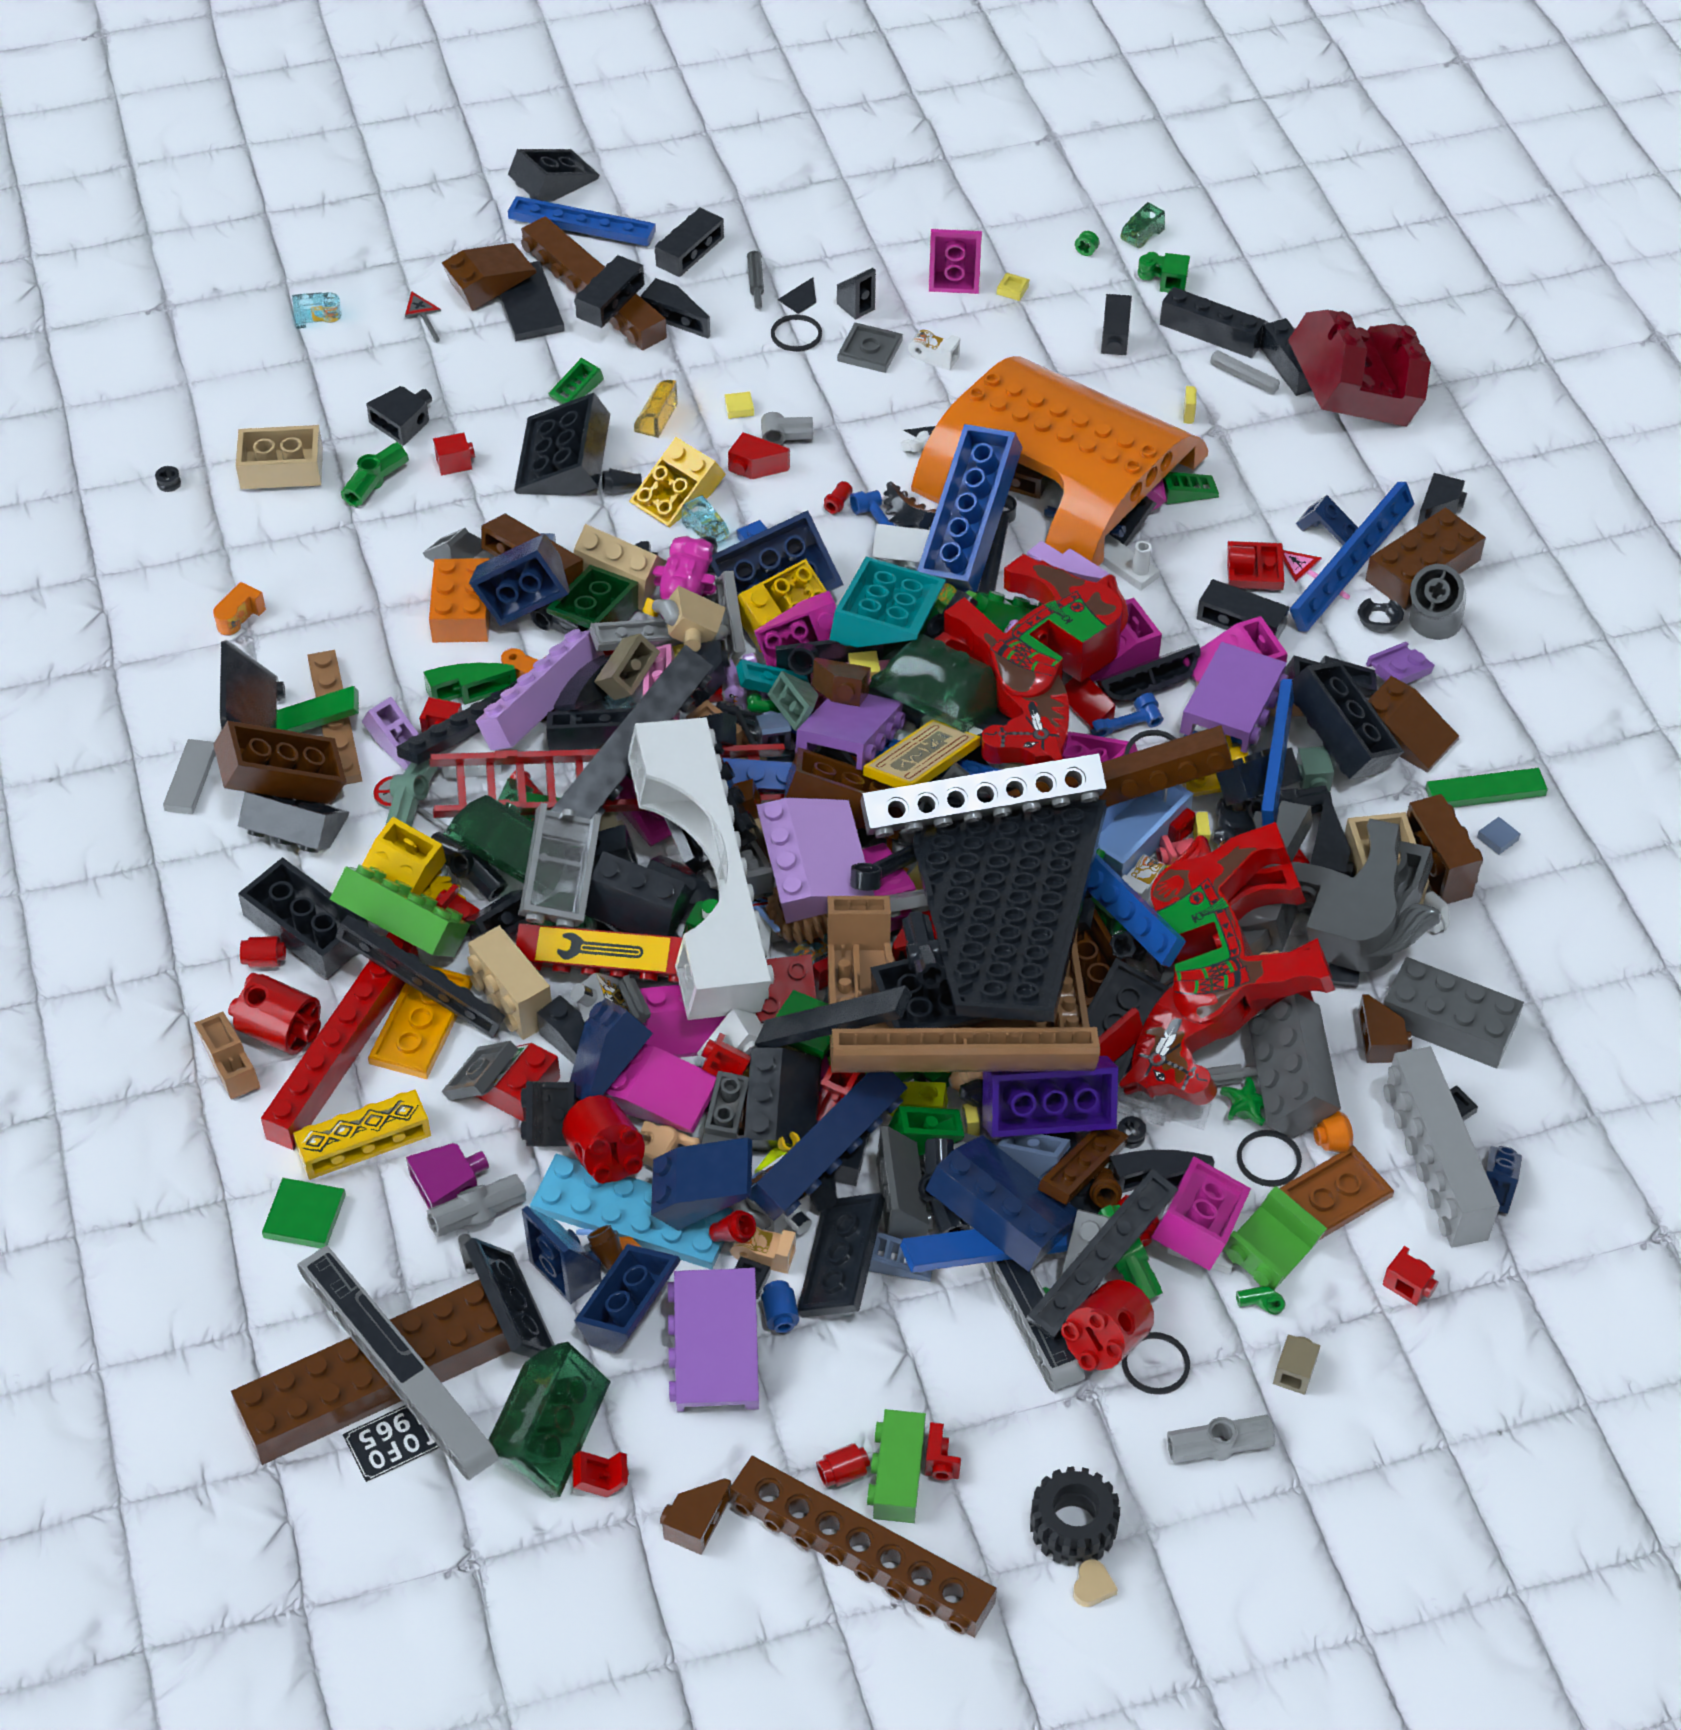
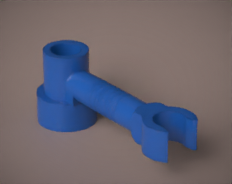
M878 490L867 493L860 491L850 495V505L856 515L871 512L878 524L897 526L888 520L880 508L882 497Z
M1142 694L1134 701L1133 705L1137 712L1111 720L1107 718L1093 721L1094 729L1090 730L1092 735L1105 737L1114 730L1144 721L1151 728L1160 725L1164 718L1158 709L1159 703L1154 694Z

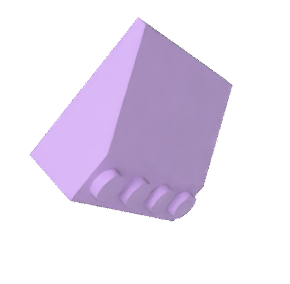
M783 798L756 805L786 924L826 914L827 896H875L873 891L858 890L850 886L851 866L866 862L849 800Z

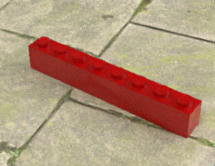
M388 932L386 937L390 938L397 947L419 957L416 946ZM368 961L260 1119L266 1140L294 1151L296 1143L293 1132L299 1131L313 1123L399 996L405 984L404 981L373 961Z

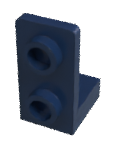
M1328 495L1308 507L1296 522L1302 531L1311 525L1317 527L1319 524H1322L1342 545L1358 529V526Z
M1491 1146L1488 1154L1486 1175L1499 1202L1500 1207L1498 1211L1508 1214L1519 1181L1522 1155L1506 1146H1499L1498 1148Z

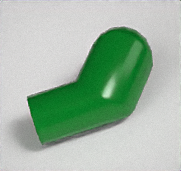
M758 693L750 694L746 699L748 703L747 709L750 712L762 714L774 711L781 713L772 700H762L761 695Z
M1268 1286L1236 1291V1301L1239 1308L1257 1305L1273 1315H1277L1285 1309L1286 1302L1284 1298Z

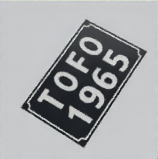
M406 1405L342 1434L365 1482L440 1448Z

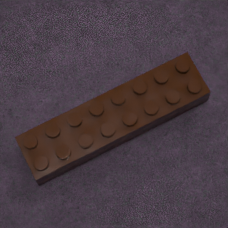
M480 1279L389 1319L441 1383L511 1351ZM351 1337L231 1390L236 1410L262 1465L402 1401Z

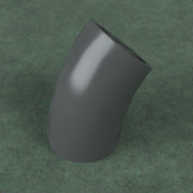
M1432 564L1425 566L1417 572L1411 582L1412 606L1409 621L1411 627L1418 634L1434 640L1448 639L1455 636L1461 629L1466 605L1464 580L1455 569L1448 565Z

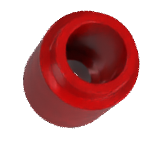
M279 936L249 937L248 940H241L240 961L242 965L248 964L249 967H279L281 961L286 960V943L281 942Z
M851 1443L823 1455V1459L817 1461L816 1466L826 1488L831 1486L837 1488L866 1476V1468L870 1466V1460L864 1447L858 1448L855 1443Z

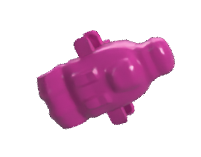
M689 536L674 538L670 546V556L667 558L666 566H655L652 574L656 576L654 584L660 586L661 599H669L678 585L702 597L707 594L712 595L715 592L716 586L713 584L715 576L707 574L709 565L712 562L713 544L703 538L694 539Z

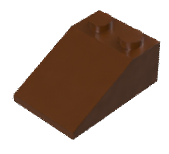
M514 243L462 250L441 263L451 285L472 311L537 273L536 269Z
M1392 675L1368 699L1403 749L1404 753L1399 757L1427 773L1459 740L1458 733L1415 688Z

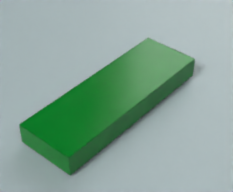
M351 686L277 710V729L303 732L359 714V691L355 686Z

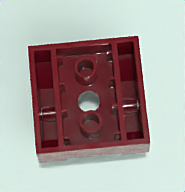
M1327 309L1306 312L1288 339L1321 410L1407 427L1426 400L1431 362L1425 352V348L1419 344L1420 340L1416 335V331L1408 325L1384 324L1370 326L1366 330L1362 327L1356 328L1353 318L1347 312Z

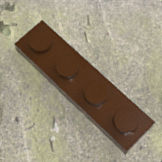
M1117 1129L1091 1131L1041 1179L1038 1190L1049 1195L1054 1200L1067 1205L1109 1163L1110 1156L1117 1155L1126 1146L1129 1136Z

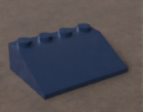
M808 510L713 554L710 564L716 578L724 571H734L737 597L740 593L804 559L808 561L827 591L835 590L844 585Z
M983 1135L955 1148L936 1166L925 1189L1028 1272L1073 1228L1078 1210L1070 1203L1065 1205L1038 1190L1041 1180Z

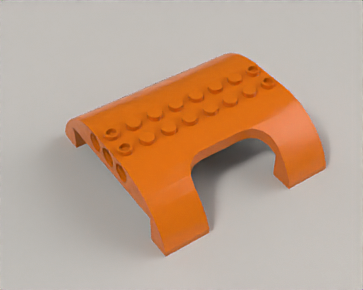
M1012 356L1003 359L990 368L941 417L919 458L911 491L939 504L964 424L1015 432L1023 447L1018 463L1052 478L1060 484L1064 493L1045 543L1062 554L1070 548L1099 566L1104 561L1105 536L1178 463L1194 470L1208 456V448L1203 439L1028 359L1021 356Z

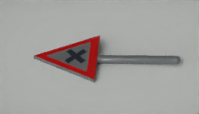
M411 291L405 317L421 314L435 342L440 341L426 314L439 312L441 309Z

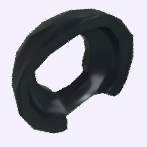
M1368 598L1359 605L1357 611L1361 623L1371 631L1378 633L1394 630L1403 621L1404 617L1402 607L1394 600H1390L1388 603H1374L1371 598ZM1372 611H1383L1389 617L1390 623L1373 622L1369 620V616L1372 614Z

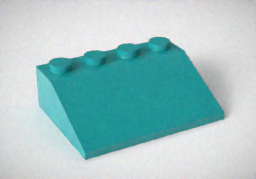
M866 556L835 610L830 640L837 641L844 646L854 647L917 640L945 585L946 579Z

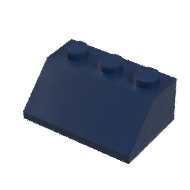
M545 533L478 565L469 581L471 587L500 626L562 598L570 592L561 556Z
M627 1244L574 1320L589 1345L616 1353L630 1337L680 1263L681 1259L679 1256Z

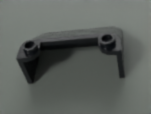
M221 641V729H223L227 721L277 729V701L286 696L284 681H279L277 675L230 641Z

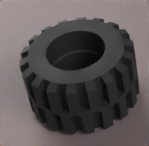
M1074 1466L1067 1467L1064 1473L1057 1469L1053 1471L1052 1479L1046 1475L1041 1480V1487L1037 1486L1034 1491L1030 1514V1532H1034L1033 1540L1035 1544H1042L1041 1552L1045 1556H1048L1050 1553L1053 1554V1561L1057 1563L1064 1559L1068 1560V1566H1075L1076 1561L1083 1563L1086 1560H1090L1091 1557L1098 1561L1103 1557L1104 1550L1109 1552L1113 1546L1120 1518L1119 1497L1117 1493H1112L1113 1485L1109 1481L1106 1483L1102 1482L1103 1476L1098 1472L1093 1476L1089 1474V1469L1082 1467L1081 1472L1075 1471ZM1076 1506L1089 1512L1094 1520L1083 1526H1072L1063 1522L1056 1515V1512L1064 1507Z

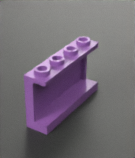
M1221 642L1183 711L1180 733L1190 735L1193 733L1196 725L1208 729L1222 725L1224 734L1242 740L1241 752L1247 753L1250 745H1256L1261 733L1260 726L1265 727L1270 716L1269 708L1275 709L1280 681L1288 679V675L1284 674L1287 662Z
M868 694L860 707L831 702L827 698L797 729L795 754L798 747L813 752L817 745L847 751L857 755L856 769L863 770V766L872 761L879 751H883L887 742L894 738L899 729L903 728L905 723V713L902 712L903 702Z
M755 1268L674 1271V1282H668V1303L674 1302L675 1315H668L669 1335H675V1348H669V1369L675 1368L676 1381H669L670 1402H676L677 1412L684 1411V1407L745 1405L746 1410L759 1409Z

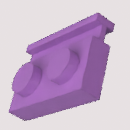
M1407 642L1369 656L1366 662V666H1373L1376 669L1375 673L1385 682L1392 675L1406 684L1431 674L1435 665L1423 653L1416 649H1409V643Z

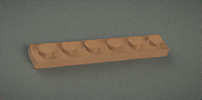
M335 649L307 654L315 697L343 689ZM347 717L321 725L324 737L335 738L346 778L345 785L363 782L350 718Z

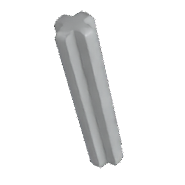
M1219 350L1215 351L1211 356L1210 363L1271 394H1275L1280 387L1278 379Z

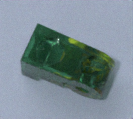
M1147 202L1124 225L1120 235L1121 239L1136 248L1143 247L1153 234L1159 235L1165 230V211ZM1150 212H1153L1155 217L1150 218Z

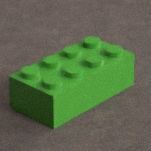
M360 864L357 868L345 866L330 900L431 955L455 957L471 925L462 920L463 914L449 907L444 909L436 906L437 900L422 893L418 895L411 892L412 887L402 881L396 880L394 882L386 879L387 873L372 866L368 868Z

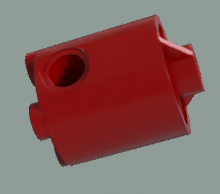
M254 972L249 974L239 997L234 998L228 1008V1014L233 1017L234 1029L289 1055L298 1054L309 1042H312L317 1037L321 1028V1021L319 1020L321 1014L320 1000L264 974L259 975Z
M602 1095L589 1096L578 1101L568 1111L562 1128L565 1142L597 1183L603 1184L620 1181L630 1175L637 1174L642 1169V1159L645 1152L643 1137L614 1100Z
M1119 1279L1107 1281L1068 1316L1066 1322L1061 1327V1333L1065 1338L1068 1349L1078 1360L1081 1368L1087 1371L1111 1369L1120 1363L1150 1333L1154 1325V1310L1145 1293L1131 1282Z

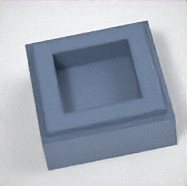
M1498 816L1479 830L1477 838L1500 855L1519 841L1521 833Z

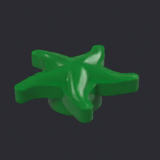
M1251 1077L1246 1078L1245 1086L1241 1090L1232 1087L1221 1088L1220 1094L1228 1097L1233 1103L1228 1114L1229 1120H1233L1235 1116H1238L1242 1119H1251L1259 1126H1263L1265 1118L1260 1113V1109H1264L1262 1095L1256 1093Z

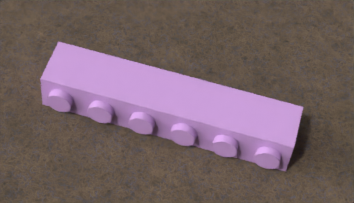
M575 629L568 632L560 644L549 649V654L545 658L533 664L534 668L531 671L521 675L512 688L500 694L501 698L496 703L490 704L484 709L485 713L476 720V723L491 751L512 748L548 712L554 709L553 706L561 691L576 672L588 662L605 655L603 651H596L589 630L580 631V629Z

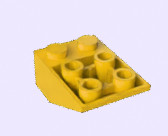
M675 437L629 502L670 528L707 499L726 473L715 460Z
M806 559L738 595L742 626L760 653L762 651L754 630L799 602L827 591Z
M392 817L375 838L362 865L368 868L372 866L387 873L386 879L394 882L396 880L402 881L412 887L411 892L421 895L445 864L446 858L441 843L399 819Z

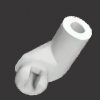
M1428 892L1425 895L1424 903L1441 912L1440 923L1431 928L1430 931L1433 933L1444 932L1450 925L1449 905L1435 892Z

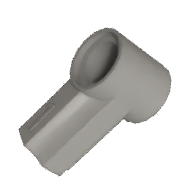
M768 412L761 418L762 439L782 445L785 440L813 439V417H784L778 412Z

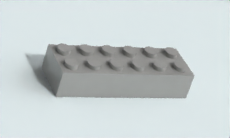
M1429 1046L1397 1052L1394 1054L1391 1067L1388 1068L1389 1077L1387 1084L1383 1087L1384 1097L1387 1103L1392 1104L1395 1111V1123L1397 1128L1402 1129L1404 1133L1407 1153L1414 1157L1417 1177L1420 1182H1424L1427 1188L1429 1206L1431 1209L1436 1210L1439 1217V1230L1442 1236L1447 1237L1451 1248L1488 1241L1500 1205L1433 1049Z

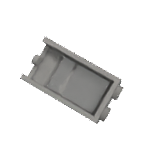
M541 803L535 812V822L518 915L525 916L526 921L542 924L545 920L555 922L556 927H578L584 921L601 815L595 814L591 819L575 816L576 811L571 809H564L561 813L546 810L547 804Z

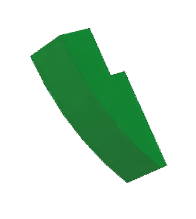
M461 663L423 671L425 687L429 697L447 701L461 697L464 705L491 696L493 692L500 691L511 685L512 682L517 681L514 665L501 663Z

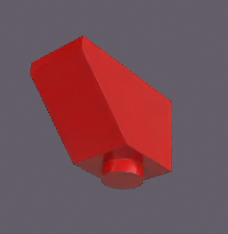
M742 432L728 451V470L749 479L787 472L790 469V448Z

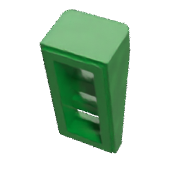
M581 357L548 394L561 404L583 397L604 380L602 371ZM571 386V387L575 388V390L572 391V390H570V389H568V388ZM562 392H565L566 394H568V395H570V396H569L568 398H565L564 396H562V395H560V394H561Z
M1169 472L1163 478L1167 504L1219 498V492L1212 475Z

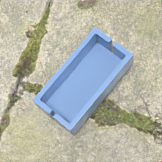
M1176 785L1168 788L1166 802L1163 801L1165 796V789L1106 807L1107 810L1097 849L1100 848L1105 851L1103 860L1122 878L1124 874L1127 875L1135 867L1142 855L1145 854L1150 857L1159 848L1161 836H1168L1169 824L1186 808L1191 810L1193 793L1181 785Z

